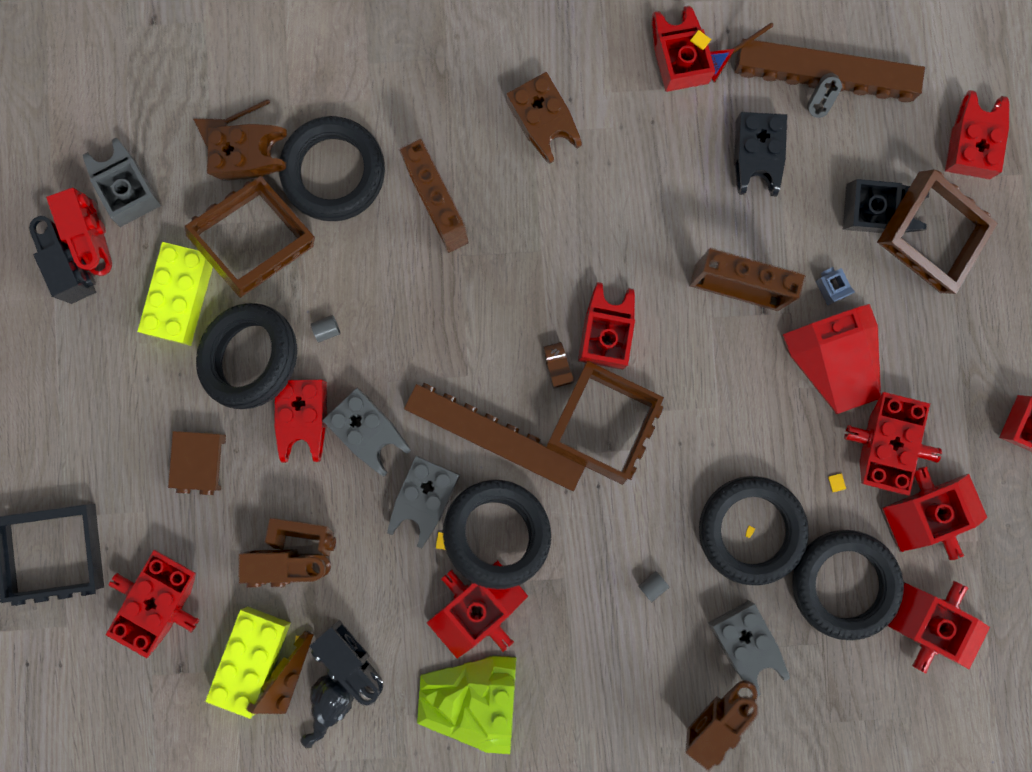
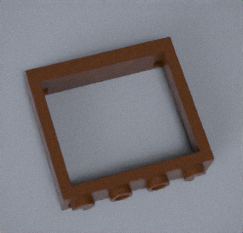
M422 139L400 148L399 150L408 174L448 253L468 244L465 224Z
M932 169L919 171L877 243L938 292L957 294L998 223L991 218L990 213L980 209L972 198L960 192V188L957 185L946 180L943 173ZM931 188L976 225L948 274H945L901 238Z
M262 176L252 182H246L239 191L230 192L222 202L212 204L206 209L205 213L199 217H192V221L185 225L186 237L239 298L313 248L315 241L313 234ZM260 195L298 239L237 280L199 235Z
M709 248L695 264L690 287L779 311L799 299L805 274ZM712 263L717 264V268L710 267ZM704 278L703 284H699L701 279ZM771 297L777 299L776 305L770 304Z
M587 361L546 448L623 485L628 479H632L637 470L634 464L637 458H642L646 447L643 446L646 438L650 439L654 432L655 426L652 423L655 418L659 419L662 413L663 406H661L664 397ZM589 378L649 406L621 471L560 442Z

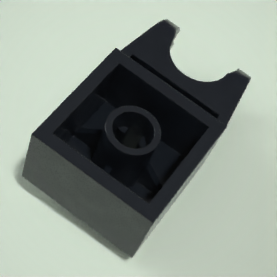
M741 112L736 119L734 165L739 195H744L747 192L751 177L759 176L767 182L770 196L777 197L786 161L787 114Z
M856 179L847 183L843 230L883 233L910 186L896 182ZM913 218L905 232L927 230V224Z
M45 216L35 217L29 225V231L37 249V253H34L33 256L51 296L73 304L97 293L94 288L96 284L94 277L90 272L76 265L68 244L60 240L55 223ZM45 221L48 227H46L43 234H38L36 230L37 224ZM81 257V262L85 265L86 263Z
M339 620L309 646L312 649L311 654L316 661L324 663L328 668L326 671L331 679L334 681L338 680L358 703L365 706L375 703L383 690V680L367 661L370 655ZM365 686L371 687L374 693L367 691ZM360 693H361L363 696H365V697H367V698H372V699L365 700V699H363V698L361 697Z

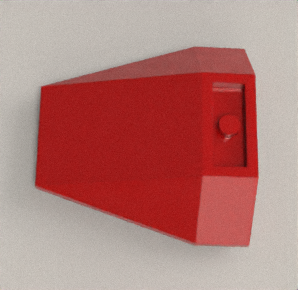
M870 304L845 311L782 335L790 357L836 414L880 398L878 324Z

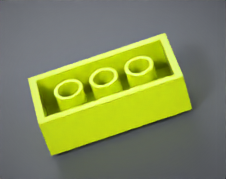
M162 242L137 332L188 346L192 345L213 268L198 250Z
M248 606L241 609L205 702L246 718H252L255 714L246 710L249 703L254 705L262 695L263 690L261 687L271 677L291 623Z

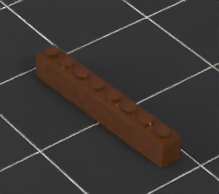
M753 40L738 50L734 73L740 74L745 78L761 77L765 81L781 80L789 85L806 84L810 88H816L820 79L825 74L834 73L842 83L840 92L845 90L851 91L855 95H876L879 99L896 98L900 102L907 103L914 101L922 93L925 67ZM834 80L831 83H826V87H835Z
M423 383L422 386L415 385L404 410L574 492L585 469L584 466L539 444L541 439L529 433L527 437L519 434L520 429L507 423L506 427L497 423L498 418L488 413L484 417L476 413L477 408L465 403L464 407L455 403L457 398L447 393H444L442 397L434 393L436 388L426 383Z

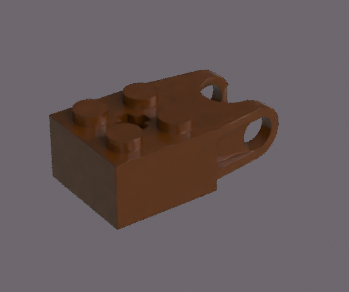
M547 71L506 94L507 105L525 136L547 163L554 162L550 142L555 138L562 137L567 139L576 149L582 146L581 138L571 113ZM534 105H541L542 108L538 109L537 106L534 108Z
M260 124L208 128L207 174L226 181L258 178L286 169L285 161L271 157V148L274 143L287 137V130L279 126Z
M298 549L250 550L239 554V583H247L246 587L249 588L261 587V585L271 583V587H284L285 584H291V582H313L326 576L331 570V561L328 557L321 554H298ZM314 562L320 567L319 573L313 568Z
M739 681L721 699L716 696L687 728L685 753L706 770L710 771L714 765L718 766L721 764L725 753L730 748L734 749L741 739L740 736L757 717L758 705L755 701L758 693L756 686L749 681ZM741 688H749L753 694L750 697H741L738 692ZM752 707L753 711L750 714H748L749 710Z

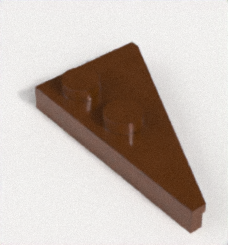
M304 631L293 644L297 648L288 659L283 658L271 674L270 679L261 687L263 693L254 705L249 703L246 710L252 714L287 713L314 634Z

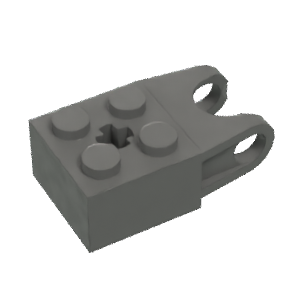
M116 137L112 139L114 153L111 159L106 162H97L88 152L83 154V159L90 176V181L110 218L119 227H122L160 207L161 204L141 168Z
M358 388L322 420L358 458L382 476L388 473L380 460V451L385 445L393 444L402 449L406 454L411 451L393 423ZM361 416L360 422L362 425L354 427V418Z
M415 456L396 499L387 534L393 535L402 521L406 519L413 520L420 528L417 547L422 549L442 518L460 475L419 456ZM429 481L433 482L434 491L426 493L423 484Z
M747 601L708 623L728 661L740 678L756 686L757 697L761 695L757 677L763 669L773 668L782 680L787 681L790 679L780 649L753 602ZM742 630L747 633L744 639L740 638Z

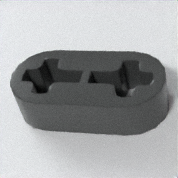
M825 74L810 97L808 109L813 117L821 118L827 115L839 95L842 83L836 74ZM834 80L835 87H830L826 93L827 87L825 84L831 83ZM822 98H824L822 101L824 108L816 110L814 104H819Z

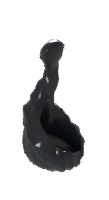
M328 674L320 677L311 688L310 698L312 716L314 717V732L301 737V744L306 749L312 748L316 741L323 739L328 727L344 719L345 715L352 708L353 696L338 680L334 681Z

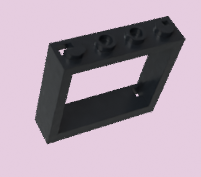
M95 504L0 517V603L11 602V606L26 604L28 599H34V603L49 601V596L56 595L58 600L73 597L72 593L81 592V596L96 594L97 589L104 588ZM82 515L89 582L18 592L11 525Z

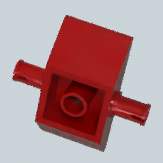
M882 392L869 417L867 430L852 427L851 425L846 427L845 432L849 433L844 434V439L863 444L859 460L862 484L910 496L918 458L934 461L935 463L940 461L941 456L933 454H942L941 448L922 444L930 403ZM891 440L894 442V447L890 444Z
M927 466L916 469L914 476L920 488L919 493L881 508L899 552L930 546L942 541L949 560H956L958 556L960 558L963 557L964 553L956 536L976 528L988 518L970 475L965 474L934 486Z
M153 550L135 583L116 573L112 577L114 581L109 582V587L125 594L126 599L105 635L141 656L148 658L168 634L173 623L180 625L189 632H193L196 628L195 624H198L200 619L183 611L182 607L192 591L196 572L157 550Z
M498 560L494 564H492L495 566H503ZM452 569L441 578V581L454 594V599L426 623L457 659L475 647L486 636H490L502 652L507 649V645L510 647L514 643L500 625L528 597L520 585L507 589L485 588L473 582L470 585H464ZM472 606L482 607V615L478 613L472 614Z
M953 581L945 600H941L903 582L904 590L900 608L887 627L920 644L921 649L912 667L927 674L935 654H940L970 670L990 627L972 615L960 610L959 605L969 588Z

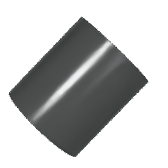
M333 315L311 323L312 331L318 343L341 334Z
M657 571L638 585L651 602L670 588Z

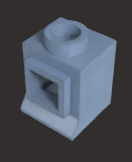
M834 267L820 273L822 277L815 281L827 306L855 293L842 268L836 271ZM833 278L836 279L840 287L837 290H834L830 282Z

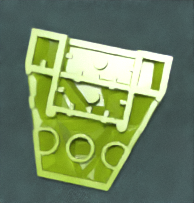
M492 655L479 661H470L460 666L447 667L421 674L417 724L486 753L510 754L516 657Z

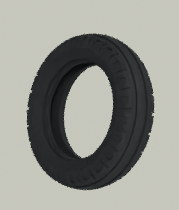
M325 116L306 122L291 134L280 155V159L286 162V169L279 171L280 182L286 196L298 210L314 219L333 222L347 220L359 215L374 202L384 182L385 162L377 140L365 127L347 118ZM329 139L343 140L355 146L361 153L364 163L363 175L358 186L348 195L338 199H323L313 195L305 188L301 178V165L306 153L317 143Z
M258 303L239 304L219 314L206 328V332L201 337V343L198 345L196 368L202 387L213 400L233 409L255 408L275 398L285 388L288 380H290L297 361L296 336L286 318L275 309ZM251 326H261L268 332L271 339V356L265 370L255 381L248 385L240 387L230 385L223 374L222 368L223 356L227 345L241 330Z
M746 476L725 483L710 496L700 516L699 538L706 558L720 574L740 584L752 586L766 585L784 578L798 565L808 543V521L801 503L785 486L765 477ZM749 497L763 498L772 503L781 513L785 523V538L780 550L771 559L758 564H747L735 559L726 549L721 535L722 521L726 512L736 502Z
M487 480L466 488L454 499L445 516L443 541L451 563L462 576L485 588L507 589L523 584L541 569L551 546V526L542 504L527 489L509 481ZM486 503H502L510 506L521 515L528 529L529 540L526 552L519 561L507 566H495L482 561L473 553L468 545L465 530L470 513L478 506Z
M854 530L833 531L813 540L806 547L802 559L794 568L792 579L794 599L806 621L819 632L840 640H860L877 634L894 619L903 598V576L892 552L873 536ZM845 551L857 552L866 557L874 566L879 580L878 595L873 605L863 614L852 618H840L830 614L822 606L816 592V578L823 563L831 556Z

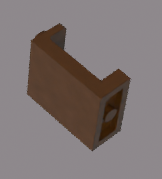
M173 431L168 488H176V493L190 494L191 489L199 490L201 495H214V491H220L222 486H219L218 483L221 446L226 444V435Z
M269 519L265 543L274 549L283 550L286 536L319 541L318 550L324 556H330V551L335 550L336 537H333L334 533L327 526Z

